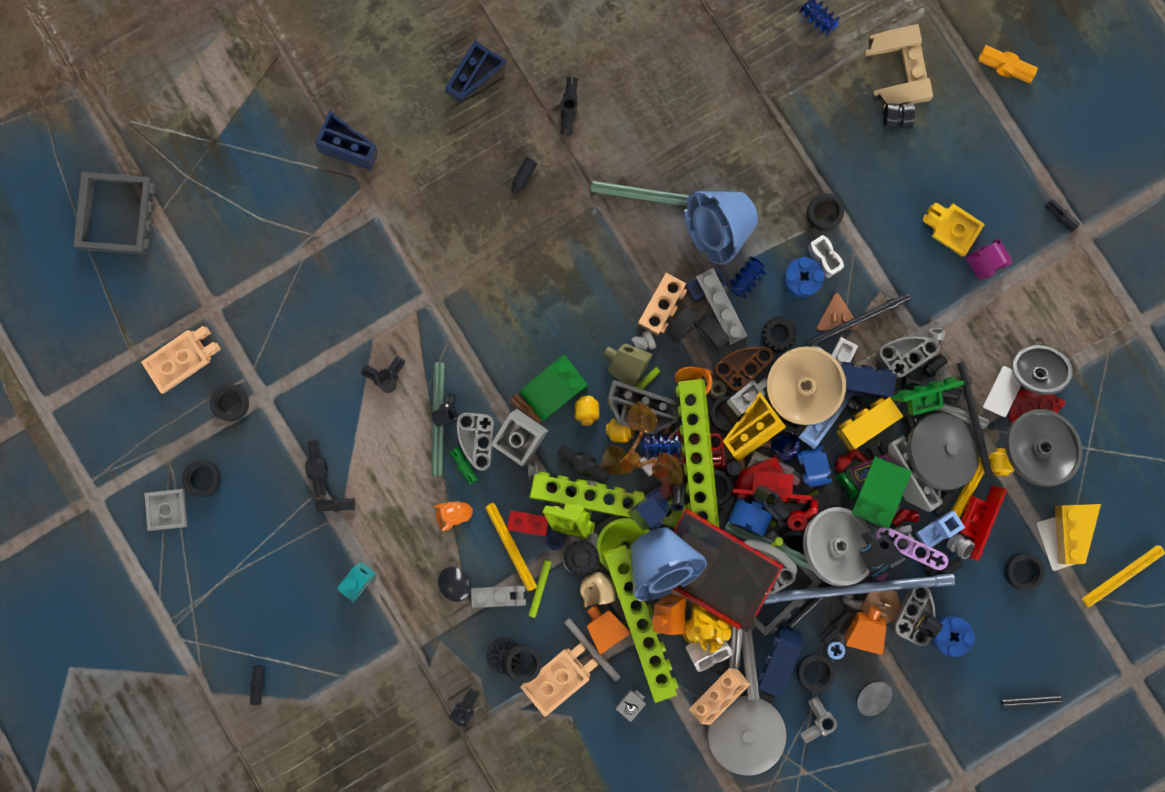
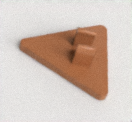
M838 293L834 294L817 326V330H830L854 318ZM856 325L848 330H857L859 328V325Z

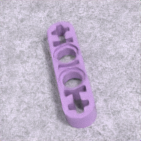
M880 527L875 532L877 539L882 537L879 534L880 532H885V530L888 531L887 535L894 537V534H896L897 536L893 540V544L902 554L933 569L943 570L948 565V558L942 552L891 528ZM901 538L906 539L908 542L907 547L903 550L897 546V541ZM918 547H923L926 551L923 558H918L915 555V550ZM930 551L933 552L931 554V556L938 558L939 556H941V560L943 561L942 565L938 564L937 566H935L936 562L931 559H929L928 563L926 562V560L930 556Z

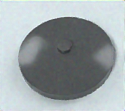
M1045 409L1031 410L1019 416L1008 429L1005 443L1006 453L1013 469L1024 480L1041 487H1053L1068 481L1078 471L1083 452L1081 440L1073 425L1060 414Z
M946 413L932 414L919 420L909 434L907 442L909 462L916 475L925 484L937 490L947 491L962 487L973 478L978 467L979 450L973 433L960 419Z

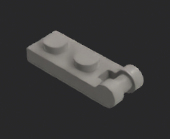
M525 586L471 588L472 608L526 605V599H524ZM510 592H516L515 600H511Z

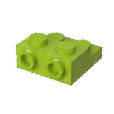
M566 503L564 509L558 506L551 507L546 505L543 510L550 527L555 532L588 540L589 535L594 531L595 523L590 521V513L586 512L584 507L579 504L572 505Z

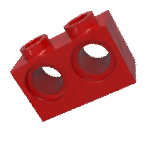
M510 510L507 530L546 536L548 521L545 516Z

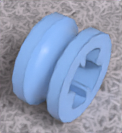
M833 641L828 644L826 651L829 657L841 659L845 654V647L840 642ZM835 645H838V649L841 652L840 654L836 653L837 655L834 656L831 648L832 646L835 648Z

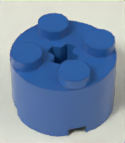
M801 257L792 261L786 268L783 275L784 288L788 294L795 298H808L820 289L825 275L817 261L808 257ZM805 275L807 278L801 281V276Z
M824 445L817 446L815 449L800 450L801 454H797L800 467L804 466L805 473H802L804 485H809V488L832 483V478L828 479L827 477L831 472L826 452L821 453Z
M738 497L728 522L764 537L772 515L765 508L762 509L763 506L754 501L748 504V501Z
M954 616L940 617L938 620L943 624V627L935 638H931L933 647L940 653L952 657L966 654L975 642V635L970 624L964 619ZM951 632H952V633H955L953 640L950 639V638H951V635H950Z

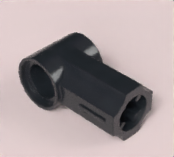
M765 485L756 488L754 499L761 503L777 521L785 519L789 515V507L779 498L778 493Z

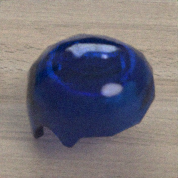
M790 433L789 437L783 434L778 435L770 445V449L775 456L783 461L795 458L802 448L801 439Z

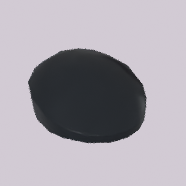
M448 567L441 571L438 577V587L444 597L450 601H463L470 594L471 582L463 570L457 567Z

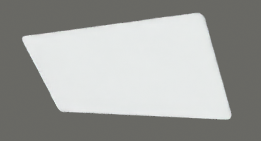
M1006 366L1002 367L983 408L1003 417H1006L1021 387L1014 377L1012 369Z
M1053 517L1038 522L1037 526L1052 570L1056 571L1074 565L1058 564L1056 518Z

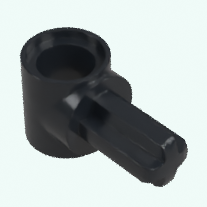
M448 393L444 404H441L438 410L432 412V421L436 427L457 422L458 415L454 408L456 396L454 394Z

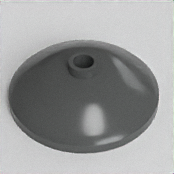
M1034 345L1026 347L1015 356L1012 370L1016 380L1024 388L1037 394L1049 395L1058 393L1068 386L1072 378V366L1069 360L1061 352L1048 346Z

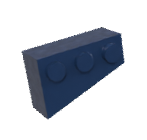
M474 40L445 87L444 93L461 103L505 67L507 61Z
M329 110L315 142L318 152L371 171L378 155L376 145L358 131L356 132L344 120L342 121L335 113Z
M842 362V365L840 364L846 379V392L867 394L870 397H884V399L894 396L897 374H894L893 370L882 368L881 371L873 370L872 366L862 365L859 368L854 367V364L849 362Z
M655 488L627 513L642 530H653L665 522L663 518L668 514L672 505L658 488Z
M782 624L779 625L776 636L772 640L770 652L765 656L763 671L760 670L757 675L759 690L781 698L803 647L802 632Z

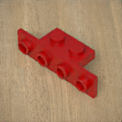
M754 471L753 491L733 489V493L737 494V497L748 498L749 495H754V491L758 486L765 485L778 493L779 498L783 502H788V499H796L795 503L807 504L808 500H812V496L792 494L793 474Z
M992 485L986 501L974 496L970 497L961 519L965 528L959 531V533L969 537L970 541L975 544L974 550L968 558L979 561L1005 498L1006 488Z

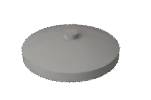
M841 507L823 510L809 521L804 532L803 549L810 568L820 579L834 586H849L860 582L870 572L860 554V550L867 546L861 535L869 531L870 528L862 518L851 514V510Z
M740 695L711 725H708V743L715 759L724 768L739 775H756L770 769L779 760L785 748L786 728L779 712L770 703L760 698L758 700H748V695Z

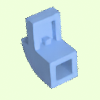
M952 511L931 521L915 534L921 543L933 547L943 539L952 537L965 527L955 511Z

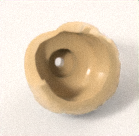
M593 572L588 574L581 582L580 592L584 599V607L615 601L616 588L612 578L607 574Z

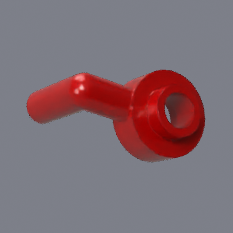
M856 448L851 450L845 457L841 455L834 462L837 465L834 469L841 473L855 457L860 462H867L869 459Z
M812 499L810 509L805 512L800 510L791 512L788 516V526L794 531L804 530L807 527L808 519L818 512V500ZM800 521L801 524H795L794 522Z

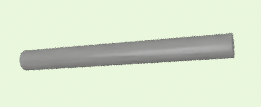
M570 618L567 619L564 624L616 682L621 676L600 655L595 646Z

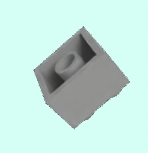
M516 409L508 415L491 445L523 467L531 460L548 430Z

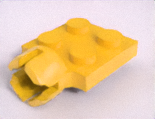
M934 203L927 210L928 214H925L923 217V221L934 230L931 237L962 257L966 256L985 225L955 204H951L949 208H944L940 204Z
M692 601L691 630L699 634L700 646L706 651L708 644L709 652L720 650L723 640L729 641L731 637V624Z

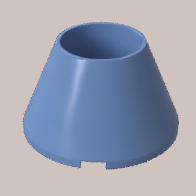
M697 191L686 200L688 205L687 209L684 210L685 223L697 249L700 252L704 251L709 256L708 260L713 263L726 264L730 262L757 227L758 215L751 199L746 194L738 191Z
M666 527L658 528L642 535L631 545L633 594L639 601H650L667 596L672 593L671 589L679 585L685 587L691 583L707 567L704 556Z

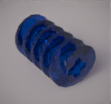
M808 0L799 10V13L805 11L803 17L807 18L810 16L808 21L810 23L816 21L814 27L818 28L821 26V33L827 31L825 35L827 38L837 28L840 16L833 18L834 11L828 14L829 6L821 8L824 3L823 1L816 3L817 0Z
M753 256L749 257L750 262L746 261L744 263L745 268H740L741 274L736 273L735 279L730 280L731 286L726 285L735 295L747 299L745 291L752 292L749 286H757L754 280H762L759 274L766 275L763 263Z
M643 433L641 436V455L644 452L646 458H648L650 452H652L654 458H656L658 452H660L662 458L665 457L666 453H668L669 458H672L673 454L676 453L677 458H680L681 437L678 439L677 434H673L672 439H670L669 434H666L663 439L661 434H658L655 439L653 433H650L647 439L646 434Z

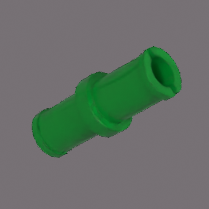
M460 446L451 450L449 454H451L458 466L457 470L461 471L468 485L478 481L479 478L472 469L471 462L467 461Z

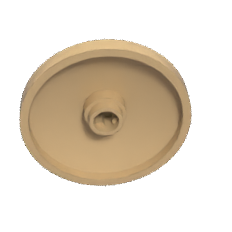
M798 347L784 353L773 364L768 375L767 392L772 406L782 417L796 424L813 425L829 419L840 408L846 394V379L842 367L828 352L815 347Z

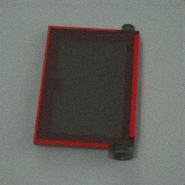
M686 508L673 532L705 557L707 567L691 583L685 587L679 585L673 588V590L737 629H742L745 632L753 631L758 623V620L755 618L784 566Z

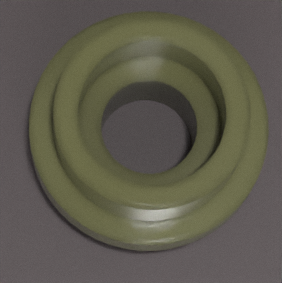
M713 380L708 393L711 397L718 399L726 394L727 386L721 380ZM715 386H719L721 388V391L719 393H716L714 391Z

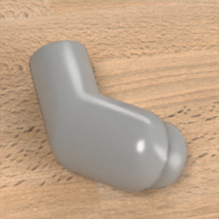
M854 594L843 595L842 601L844 604L853 609L862 610L861 606L864 600L853 599Z

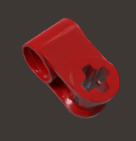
M717 433L710 434V438L715 436L719 439L717 447L711 446L713 460H719V462H713V467L725 470L724 440Z

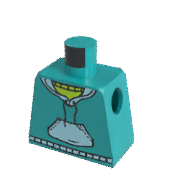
M361 562L351 569L337 590L354 603L375 577L376 573Z

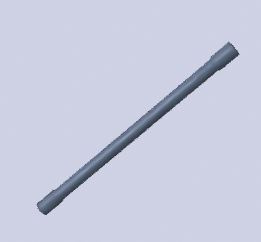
M943 574L933 577L861 583L849 586L780 591L769 594L764 604L922 587L955 585L954 574Z

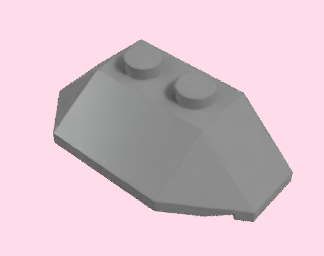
M901 436L889 444L887 456L891 463L912 471L903 493L905 500L930 512L943 503L941 490L928 486L916 475L908 458V440L906 437Z

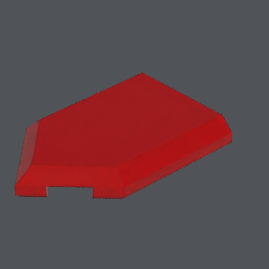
M1027 389L1020 390L1008 411L1010 426L1019 416L1031 410L1045 409L1058 413L1066 402L1054 394L1044 395Z
M775 456L741 470L734 489L753 491L754 471L785 473ZM749 495L748 498H744L750 501L757 502L754 499V495Z

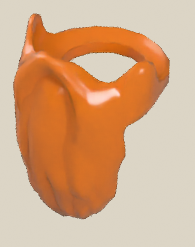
M684 367L675 373V381L678 384L680 381L702 379L704 376L707 380L706 394H708L712 386L711 373L713 372L700 367Z
M460 501L433 506V508H436L437 524L442 531H448L453 525H459L462 522L468 521L473 513V508L470 504Z

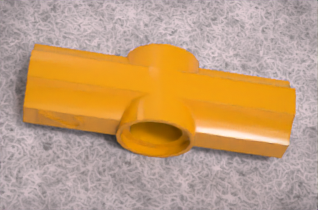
M987 45L984 46L978 58L979 62L995 68L998 74L1005 77L1013 76L1029 84L1032 82L1038 67L1019 60V56L1012 52L1003 53Z

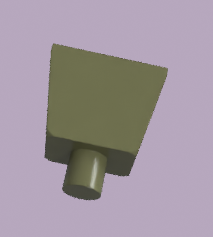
M623 344L618 350L609 346L603 356L612 361L608 369L609 373L620 382L635 387L640 382L653 354L629 344Z

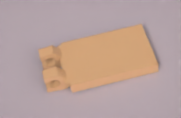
M202 326L195 332L185 331L141 362L161 394L166 393L210 363V356L221 350L218 343L212 342L206 347L202 345L200 340L205 339L211 334L207 327Z
M582 643L578 644L573 650L568 648L561 651L541 668L540 673L534 680L523 683L520 686L544 717L589 681L591 676L589 672L598 665L594 657L584 666L576 658L586 649Z

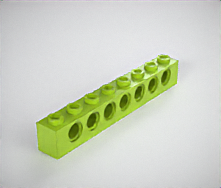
M705 380L678 382L679 386L676 387L677 398H680L681 404L678 406L679 417H682L683 424L680 425V434L684 436L682 453L683 456H686L684 473L688 475V483H686L687 495L690 494L688 510L698 516L700 512L704 511L708 516L707 521L719 527ZM690 395H694L696 398V402L692 406L687 402ZM693 414L698 417L695 425H691L689 422V418ZM695 433L700 437V441L696 445L691 441V437ZM696 453H699L702 457L699 464L693 461V456ZM698 472L704 476L702 483H697L695 480V475ZM699 492H703L706 496L703 503L697 500ZM690 522L691 534L693 533L694 538L713 536Z
M539 471L538 474L533 475L529 498L560 505H566V503L572 505L579 504L585 510L632 518L627 512L645 498V493L633 491V494L626 493V489L614 487V490L606 489L607 485L599 483L592 486L588 485V481L580 479L572 482L569 481V477L558 475L557 478L550 477V473ZM548 483L555 484V493L547 491L546 485ZM567 487L574 488V497L566 495L565 490ZM586 491L593 492L594 499L592 501L585 499L584 494ZM606 494L611 495L613 498L611 505L604 503L603 498ZM625 498H628L632 503L630 509L623 507L622 502ZM684 505L683 511L680 512L672 510L671 506L668 516L663 518L665 522L661 525L675 528L687 505Z
M626 545L603 552L654 702L657 703L677 696L675 689L679 687L676 678H671L669 671L672 670L669 659L665 660L663 653L666 652L664 643L658 640L656 634L659 633L653 631L650 616L654 614L651 605H646L645 601H640L641 605L639 608H631V602L637 600V598L633 594V589L630 591L624 589V585L627 582H633L631 549L627 550ZM621 563L628 565L626 572L618 571V566ZM639 619H646L647 624L644 627L637 626V621ZM651 637L653 638V643L651 645H644V639ZM652 656H659L660 660L657 663L652 664L649 662ZM664 674L666 678L664 681L658 682L656 681L657 675Z

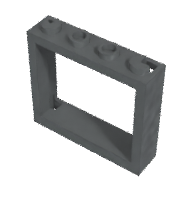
M81 172L73 247L87 251L147 255L149 245H151L149 233L153 228L151 214L155 209L153 195L157 191L155 189V181L150 177ZM95 181L143 184L136 246L88 242Z
M770 530L764 537L775 542V539L779 536L773 530ZM741 560L715 583L732 602H734L735 595L726 585L745 568ZM796 564L812 581L804 589L820 588L819 584L821 581L810 569ZM792 600L765 627L757 618H755L753 624L763 635H771L778 629L776 625L781 620L785 622L792 615L791 611L795 607H801L806 600ZM746 606L744 609V615H746L748 612Z

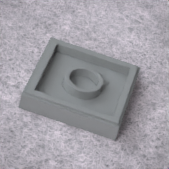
M184 489L144 493L147 531L188 527Z

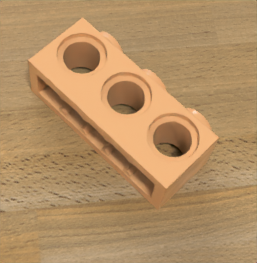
M666 273L638 325L657 336L660 332L664 333L669 324L666 322L669 315L673 317L678 308L675 305L677 300H682L687 292L684 289L686 283ZM671 284L676 285L678 291L670 293L667 287ZM666 301L669 304V308L662 310L659 308L658 303ZM656 317L659 319L660 324L655 327L651 326L649 320Z
M729 668L689 710L700 724L711 725L742 694L750 683L739 670Z

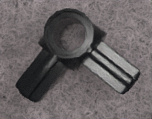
M395 357L388 369L385 368L379 371L368 365L363 366L361 375L374 381V385L380 387L383 392L391 393L397 387V380L399 379L397 375L404 366L405 360L401 357Z
M922 551L917 555V557L923 558L926 554V551ZM929 556V558L926 560L927 563L929 559L933 560L931 556ZM959 557L949 561L943 570L933 569L921 563L926 570L925 575L927 577H933L937 571L941 575L953 574L963 567V562Z
M470 688L462 703L458 702L449 719L456 725L466 728L474 714L472 707L480 692Z

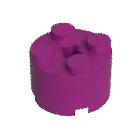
M1000 238L992 241L993 244L984 245L965 258L979 280L987 279L996 274L995 270L1003 269L1012 264L1011 257Z

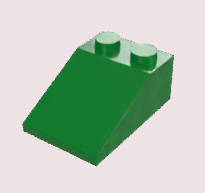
M563 355L519 392L543 422L585 390L588 384L568 358Z
M875 456L851 514L889 529L912 471Z

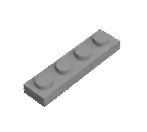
M712 268L696 276L695 278L719 325L730 338L728 341L729 345L747 337L714 269Z

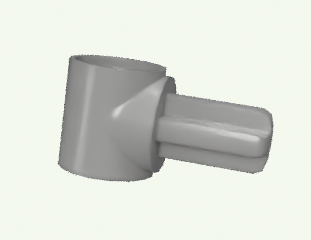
M818 697L808 701L817 719L814 721L815 725L800 734L805 743H809L821 735L825 737L837 727L836 720L831 712L827 713ZM826 718L833 722V727L830 730H825L822 727V722Z

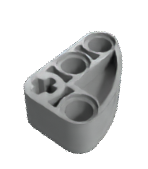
M904 337L880 347L877 350L876 357L884 369L893 370V373L897 374L896 379H899L935 356L940 350V345L935 339L927 337ZM926 344H930L933 347L932 353L926 351ZM884 349L890 351L891 357L889 359L883 356ZM911 354L917 357L916 364L910 362L909 357ZM899 366L901 370L896 373L894 370Z
M462 413L457 419V433L461 448L476 469L485 471L491 466L493 451L491 444L494 440L495 422L492 417L486 414ZM463 418H471L472 423L469 427H463ZM485 419H488V422H491V425H488L486 429H483L484 426L481 425V422H484ZM487 438L489 445L486 448H481L479 446L480 439ZM485 457L487 459L486 466L479 467L477 465L478 458Z
M753 539L743 541L784 566L769 594H774L794 582L797 566L784 552L762 541ZM738 552L740 560L761 587L770 569L763 566V569L757 568L756 564L760 563ZM788 570L792 574L786 575L785 573H783V571Z
M922 587L923 595L920 598L915 594L917 588H912L908 590L901 604V608L892 623V630L896 635L916 645L925 646L930 642L931 638L924 635L923 640L918 642L916 634L919 631L913 625L923 611L936 617L934 601L928 587ZM909 605L915 607V612L912 615L907 613ZM900 624H904L906 627L905 631L898 628Z

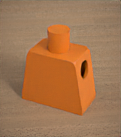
M669 594L654 605V617L652 618L654 632L668 635L684 634L686 597Z
M597 605L587 610V613L593 620L587 624V628L600 655L631 634L630 630L609 609L603 614Z
M871 605L868 613L857 612L845 634L846 646L880 655L883 654L886 621L885 618L880 617L881 608Z

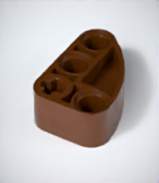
M768 347L739 349L723 357L715 365L714 374L730 391L739 392L772 361L773 352ZM760 352L768 354L769 358L767 361L760 360ZM725 365L728 368V373H719L718 366ZM752 365L755 368V373L752 375L746 373L745 367ZM732 379H735V381H736L737 379H739V380L741 381V382L739 383V385H740L741 387L739 388V387L737 386V387L735 388V387L732 385V384L734 383V381H733Z

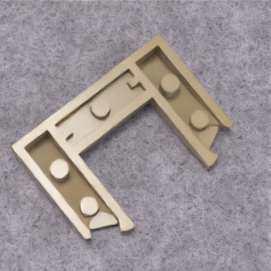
M919 24L888 30L869 37V40H873L871 49H866L865 56L901 50L907 83L875 90L872 92L873 96L876 98L880 95L886 103H896L899 106L930 101L933 98V92L924 64Z

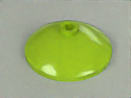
M619 518L608 523L600 532L597 540V551L602 565L609 570L603 552L620 547L623 542L630 544L627 550L631 549V545L639 537L650 532V530H642L632 518ZM621 563L618 566V571L620 572L628 570L626 563Z

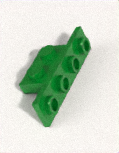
M955 377L944 378V382L928 383L929 386L913 387L914 390L912 391L901 390L898 392V395L891 396V400L907 401L908 414L914 416L944 407L942 391L964 385V381L955 380Z

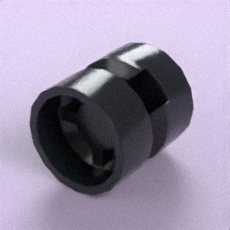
M886 103L883 120L885 128H895L898 125L901 129L913 128L915 120L914 104H902L899 107L896 103Z

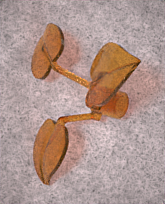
M636 402L628 412L629 426L633 430H640L635 443L627 454L621 447H608L603 453L599 467L612 474L624 475L632 472L636 467L641 468L644 465L654 463L652 472L659 481L680 485L683 481V471L675 457L667 453H661L658 459L640 462V455L634 452L644 431L648 433L653 432L658 424L655 413L644 403Z

